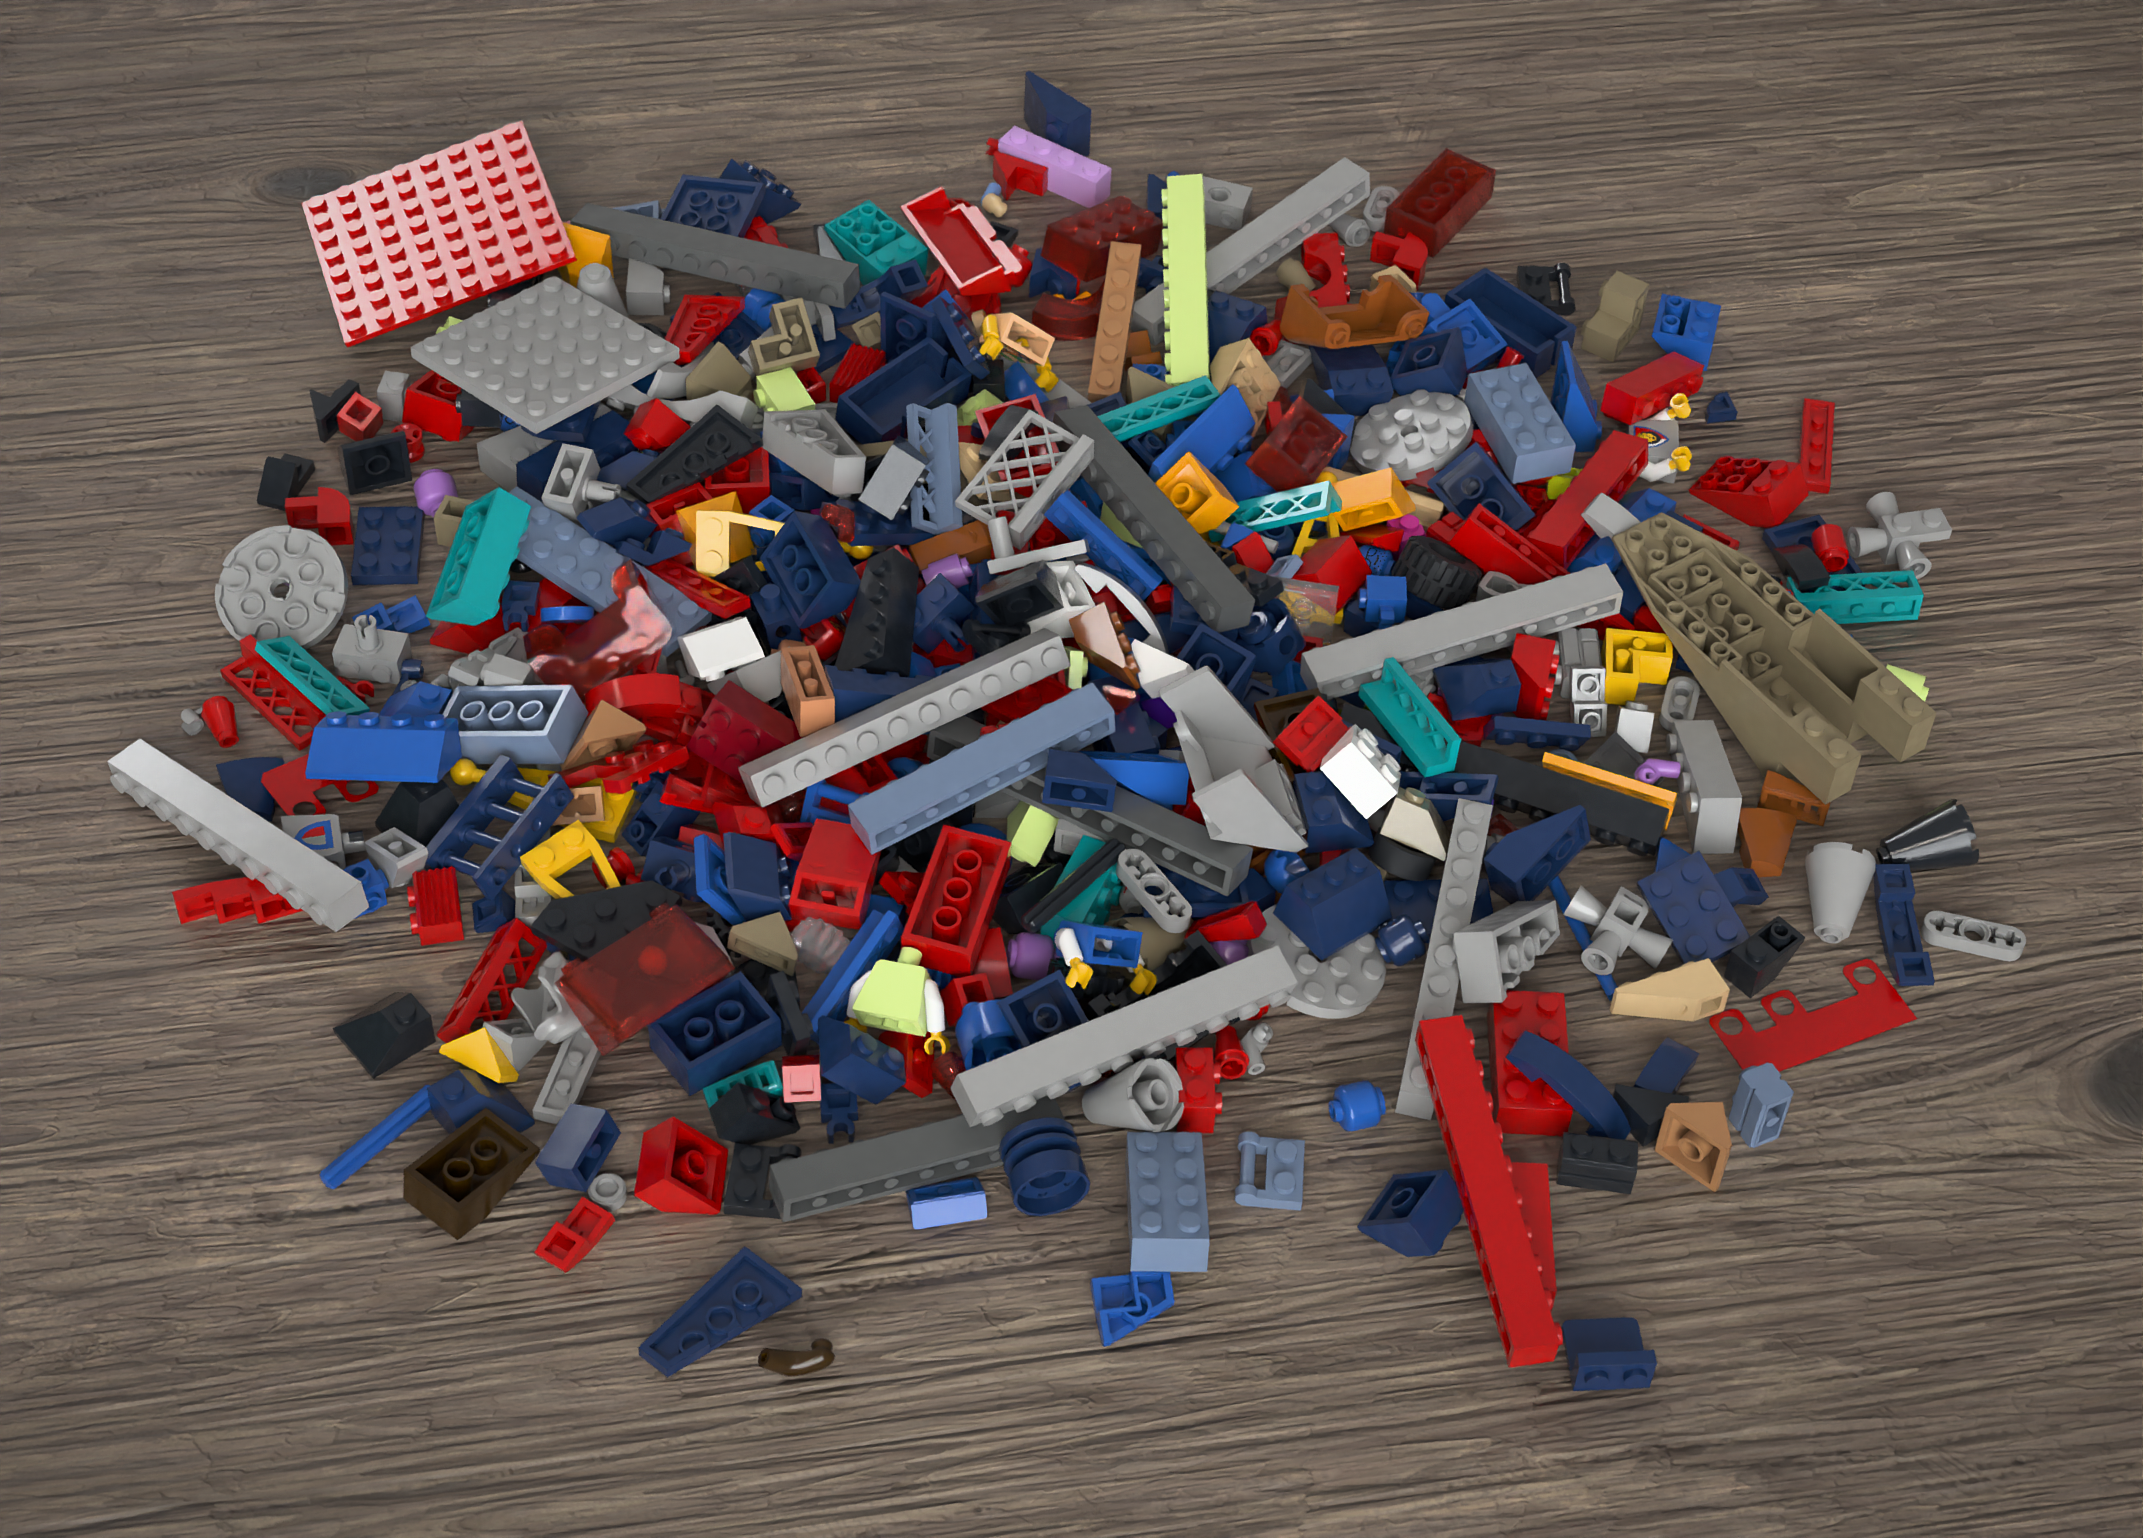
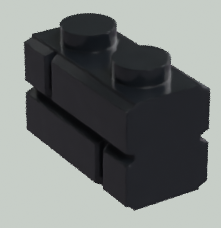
M1563 1132L1557 1159L1556 1185L1631 1194L1638 1167V1142Z

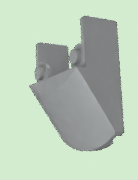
M1204 666L1159 690L1160 697L1172 709L1177 719V722L1173 725L1195 789L1192 797L1194 802L1200 807L1210 839L1294 853L1308 847V842L1302 837L1307 832L1292 784L1282 763L1278 764L1275 759L1273 760L1268 751L1275 747L1271 738L1210 667Z

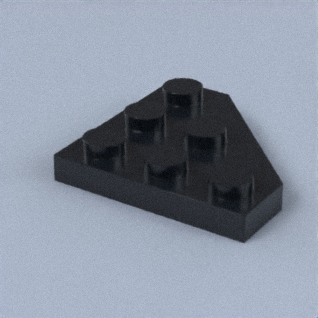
M650 880L551 900L530 927L532 934L617 980L619 976L627 974L642 952L651 944L682 905V898L679 894Z

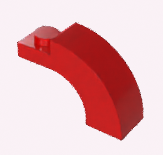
M649 673L624 676L604 682L585 694L586 709L588 711L587 718L601 700L635 719L665 717L682 721L685 714L696 719L695 724H697L704 716L701 688L679 684V676Z

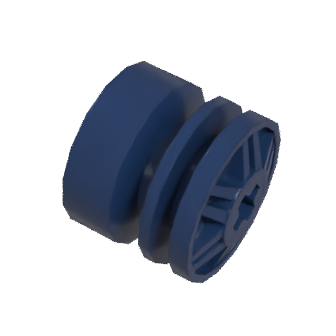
M1051 1117L1032 1119L1017 1125L1007 1132L1000 1141L999 1154L1003 1161L1004 1171L1008 1176V1186L1013 1203L1018 1211L1026 1215L1045 1216L1060 1213L1081 1202L1089 1192L1090 1180L1085 1164L1080 1156L1081 1150L1077 1143V1137L1072 1125L1065 1120Z

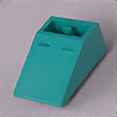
M870 200L863 202L824 225V229L845 260L859 264V280L863 285L876 280L890 267L912 260L917 261L923 276L926 275L928 248Z

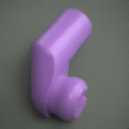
M1649 758L1636 769L1634 774L1635 780L1653 785L1660 777L1677 779L1680 774V762Z

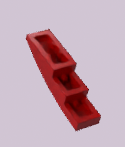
M248 877L210 882L172 892L181 924L214 914L217 915L219 924L255 914L257 922L260 924L303 911L302 909H294L284 897L278 893L276 895L272 894L263 883L257 879L251 880Z

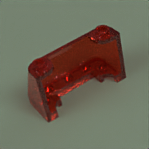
M631 559L617 568L611 577V587L619 599L570 635L565 637L554 625L541 624L523 636L528 664L545 685H572L583 704L586 702L585 694L604 682L620 678L665 646L672 636V627L643 574Z
M667 902L649 913L650 921L583 963L578 957L560 969L563 976L554 984L602 1056L610 1053L619 1047L620 1043L638 1034L642 1029L693 996L709 989L735 969L729 957L677 904L672 907Z

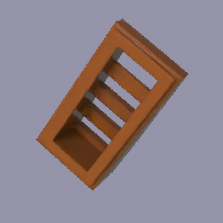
M1767 770L1757 808L1790 813L1795 815L1797 820L1824 826L1831 802L1825 805L1807 787L1779 773ZM1811 806L1818 807L1817 812L1812 810Z

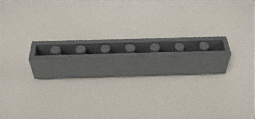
M1048 1096L1036 1100L1037 1103L1033 1107L1023 1112L1017 1113L1014 1109L1004 1113L1002 1119L989 1126H983L980 1123L969 1127L962 1113L955 1118L939 1122H927L920 1127L904 1131H892L884 1136L869 1140H857L849 1145L833 1149H821L813 1154L794 1159H783L778 1163L770 1165L769 1189L784 1223L1002 1166L1003 1161L999 1154V1145L1007 1132L1017 1125L1032 1119L1051 1117L1065 1120L1056 1099L1050 1100Z

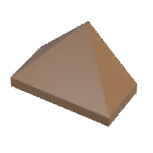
M602 786L570 789L575 797L552 826L572 824L576 820H579L581 823L605 821Z

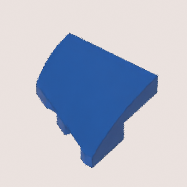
M1130 1271L1129 1275L1092 1278L1090 1282L1102 1346H1110L1172 1307L1175 1303L1170 1272Z

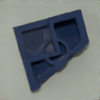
M255 757L228 761L216 765L226 795L268 822L273 820L275 799L261 783L264 772L285 764L283 758Z

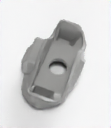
M557 951L546 958L542 967H539L538 978L541 981V986L533 990L515 988L511 992V999L518 1011L529 1023L534 1037L540 1041H550L556 1044L568 1039L588 1023L590 1019V1006L594 1005L599 997L600 984L593 981V973L588 970L579 969L576 964L566 960Z

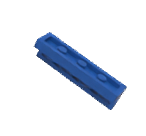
M1068 489L1055 500L1044 514L1072 542L1087 539L1090 552L1085 554L1101 569L1123 581L1143 601L1163 580L1159 574Z
M873 909L801 1014L807 1013L813 1027L811 1040L819 1044L818 1018L822 1015L841 1022L844 1021L847 1017L846 1012L851 986L867 971L872 970L877 961L881 959L886 960L902 937L904 927L896 913L888 909L884 915Z

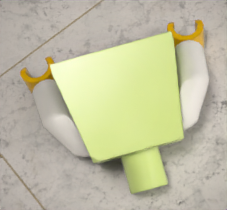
M903 947L897 962L882 959L877 961L872 970L867 971L851 986L846 1012L849 1020L844 1021V1023L853 1025L864 1033H867L866 1026L924 1037L928 1031L931 1032V1037L926 1040L924 1045L927 1054H933L934 1040H938L941 1043L942 1055L947 1054L950 1050V1041L941 1033L945 1030V1017L937 983L931 980L927 969L919 966L922 958V953L919 950Z

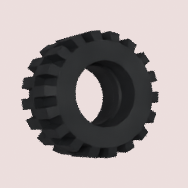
M1411 536L1408 539L1392 570L1393 576L1406 577L1407 590L1430 604L1449 610L1460 607L1468 602L1482 576L1478 566L1467 557L1459 554L1455 548L1425 536Z

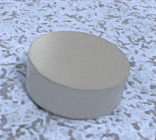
M600 1174L594 1178L588 1188L589 1200L608 1212L615 1211L622 1207L626 1201V1184L616 1174Z

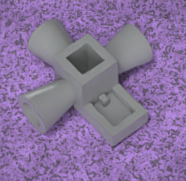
M1882 492L1873 496L1866 504V511L1878 523V528L1850 527L1847 534L1848 548L1853 558L1878 551L1884 565L1898 563L1900 571L1913 570L1918 580L1924 577L1931 569L1930 560L1918 549L1919 544L1950 539L1952 528L1941 508L1899 513L1895 495L1891 492Z
M1581 885L1563 914L1597 927L1590 938L1593 942L1582 952L1581 960L1587 969L1599 975H1609L1614 971L1617 956L1621 957L1627 946L1633 949L1651 967L1656 969L1673 939L1640 928L1648 913L1649 906L1644 899L1622 886L1607 909Z

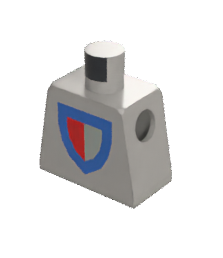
M335 814L281 816L283 832L342 870L347 867L345 854L366 851L363 830L342 833L339 816Z

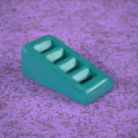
M774 1060L758 1064L703 1088L708 1109L718 1101L717 1096L726 1094L738 1082L784 1097L783 1085ZM767 1083L769 1084V1086H766V1087H764V1088H763V1086H762V1085L767 1084Z

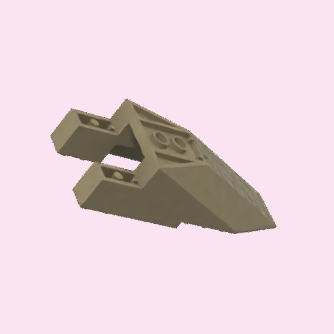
M1662 512L1612 537L1617 551L1651 613L1764 778L1766 777L1767 770L1774 771L1787 778L1795 776L1826 805L1851 790L1862 755L1851 745L1856 740L1869 734L1899 762L1925 749L1937 712L1825 612L1819 609L1813 614L1750 557Z

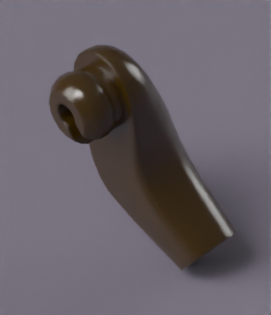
M818 1338L812 1342V1350L791 1351L764 1348L759 1354L758 1365L769 1371L794 1377L827 1368L833 1363L835 1354L832 1352L833 1345L828 1339Z

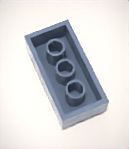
M1527 363L1470 373L1468 375L1464 403L1512 484L1571 472L1576 444Z
M572 685L457 686L442 715L445 718H457L461 758L469 759L475 764H494L500 755L510 757L514 764H564L588 715V711Z
M1127 1132L1125 1169L1130 1271L1207 1272L1210 1237L1202 1132Z

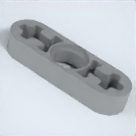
M1133 848L1121 852L1116 867L1118 878L1162 929L1170 933L1185 931L1189 926L1192 915V907L1145 852ZM1156 886L1163 893L1157 896L1151 895L1144 888Z
M1943 911L1929 912L1925 916L1921 927L1922 938L1931 945L2003 961L2019 959L2026 944L2024 933L2016 927ZM1936 926L1941 927V931L1936 930ZM1955 929L1958 930L1956 935L1953 934ZM1974 931L1982 937V940H1970L1965 936L1964 932ZM1990 937H1993L1992 943L1988 942ZM2006 941L2010 942L2011 946L2006 945Z

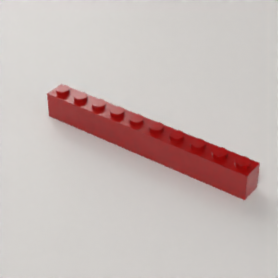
M1462 1015L1421 1020L1418 1024L1415 1043L1508 1367L1552 1362L1555 1359L1558 1347L1563 1343L1562 1330L1558 1322H1553L1551 1315L1553 1307L1549 1288H1543L1540 1278L1542 1276L1541 1259L1538 1254H1533L1531 1248V1226L1528 1220L1523 1221L1520 1211L1522 1209L1521 1192L1518 1187H1513L1511 1181L1513 1173L1511 1159L1509 1155L1503 1154L1501 1147L1503 1143L1502 1129L1498 1122L1494 1123L1492 1117V1095L1490 1091L1484 1090L1482 1083L1484 1080L1483 1065L1480 1059L1475 1060L1473 1053L1475 1046L1473 1032L1471 1028L1466 1029Z

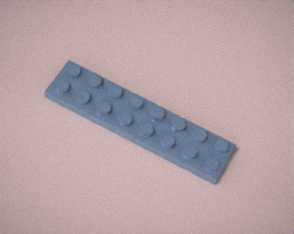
M516 486L508 492L532 506L527 518L530 520V523L519 540L518 546L520 551L516 559L588 606L594 607V610L631 634L638 633L663 643L661 653L666 657L680 647L677 637L701 630L712 620L711 612L699 607L681 591L630 558L615 553L616 549L603 541L591 537L586 530L555 510L548 509L544 506V503Z

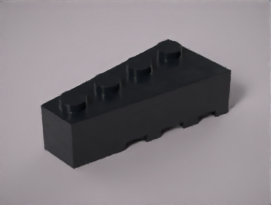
M894 547L867 560L835 666H837L838 670L852 671V668L866 669L867 673L885 675V672H896L900 677H909L919 567Z

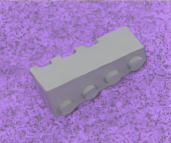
M600 402L593 420L608 413L611 409ZM521 426L480 441L477 443L480 471L510 492L517 486L516 463L556 442V440L532 436L523 431Z
M826 410L764 411L763 449L834 496L849 497L851 494L863 492L866 456Z
M1713 720L1673 721L1672 734H1667L1666 750L1668 754H1671L1672 761L1680 762V774L1676 780L1692 852L1700 851L1701 854L1734 853L1742 795Z
M1556 900L1517 901L1453 933V952L1458 962L1463 1003H1499L1505 1000L1507 997L1506 990L1508 988H1515L1520 982V973L1522 971H1529L1535 965V956L1543 955L1560 935Z

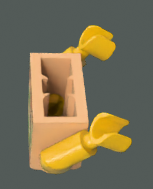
M1014 313L991 314L984 318L980 327L981 337L979 342L982 346L979 352L982 355H985V353L989 354L992 360H995L1000 355L1010 361L1035 365L1037 372L1040 373L1035 383L1040 388L1044 387L1049 393L1059 381L1058 377L1051 371L1052 366L1048 357L1055 338Z

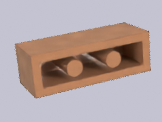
M815 646L781 648L780 683L800 737H806L834 724L835 697Z

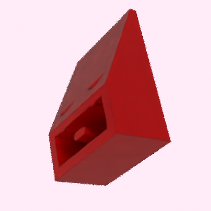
M1723 456L1717 459L1689 489V494L1749 526L1765 528L1779 526L1809 495L1800 463L1786 462L1785 460L1769 461L1758 458H1733L1732 456Z
M816 818L796 871L790 896L789 907L793 919L859 930L864 924L881 851L871 855L851 824Z

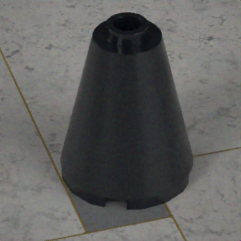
M1957 799L1946 801L1881 839L1880 847L1876 849L1879 863L1909 864L1911 871L1975 865L1979 860V849L1972 851L1971 840L1977 838L1965 808L1962 804L1955 806Z

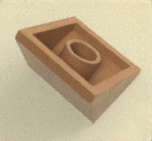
M601 700L583 723L564 764L560 765L561 769L566 770L605 758V755L613 752L631 750L633 745L636 744L646 731L644 723Z
M1723 1102L1670 1103L1666 1107L1654 1151L1713 1192H1716L1720 1186L1732 1148Z

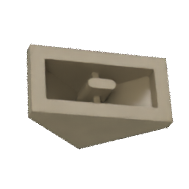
M781 912L735 925L730 930L727 944L728 949L793 976L799 954Z

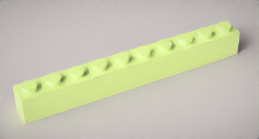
M1202 174L1167 176V189H1162L1163 207H1168L1162 209L1163 227L1168 226V228L1162 229L1164 247L1168 246V249H1163L1164 267H1169V269H1163L1164 287H1169V290H1164L1165 308H1170V310L1164 311L1165 329H1170L1169 332H1164L1165 349L1170 350V353H1165L1166 372L1171 371V374L1165 375V382L1174 387L1205 375L1210 380L1205 196Z

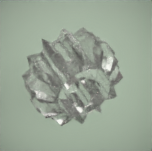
M807 917L794 928L790 935L799 954L797 962L803 963L806 969L811 968L818 974L823 972L828 975L850 944L849 939L843 936L842 930L833 927V923L828 924L824 922L822 918L816 920L812 917Z

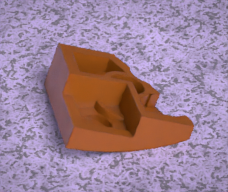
M1764 808L1740 809L1737 830L1741 840L1739 853L1744 868L1754 869L1758 878L1781 876L1797 823L1795 815Z

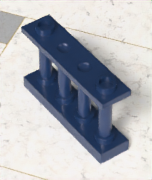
M500 755L426 846L429 854L424 868L426 871L429 869L434 871L436 868L441 870L443 867L448 869L452 866L456 871L472 876V879L485 898L492 901L521 865L520 857L537 845L575 796L560 774L555 773L545 786L526 781L512 759ZM515 792L535 798L524 812L504 806ZM494 818L514 824L504 838L484 832ZM474 843L493 850L482 865L463 858Z

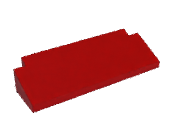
M942 186L900 206L902 214L961 296L1012 292L1009 284H1019L1017 277L1023 273L1021 264L1002 240L992 242L996 239L997 234L976 206L967 208L964 203H961L951 208Z

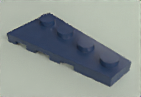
M744 1246L638 1347L639 1356L666 1377H669L801 1298L802 1288Z

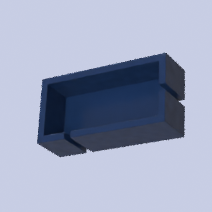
M1486 267L1445 295L1444 302L1450 310L1471 299L1508 343L1507 347H1511L1524 355L1519 364L1527 363L1535 378L1548 371L1550 365L1555 366L1558 363L1562 341H1568L1571 349L1573 348L1576 332L1575 325ZM1505 348V349L1503 350V352L1499 355V357H1498L1499 360H1501V358L1503 357V355H1504V353H1505V351H1506V348Z
M928 336L838 397L835 420L862 445L895 441L898 435L906 439L908 437L907 405L915 403L931 410L946 403L956 406L968 397L972 374L952 357L948 360L945 379H943L948 352ZM918 416V422L920 424L924 420V418Z

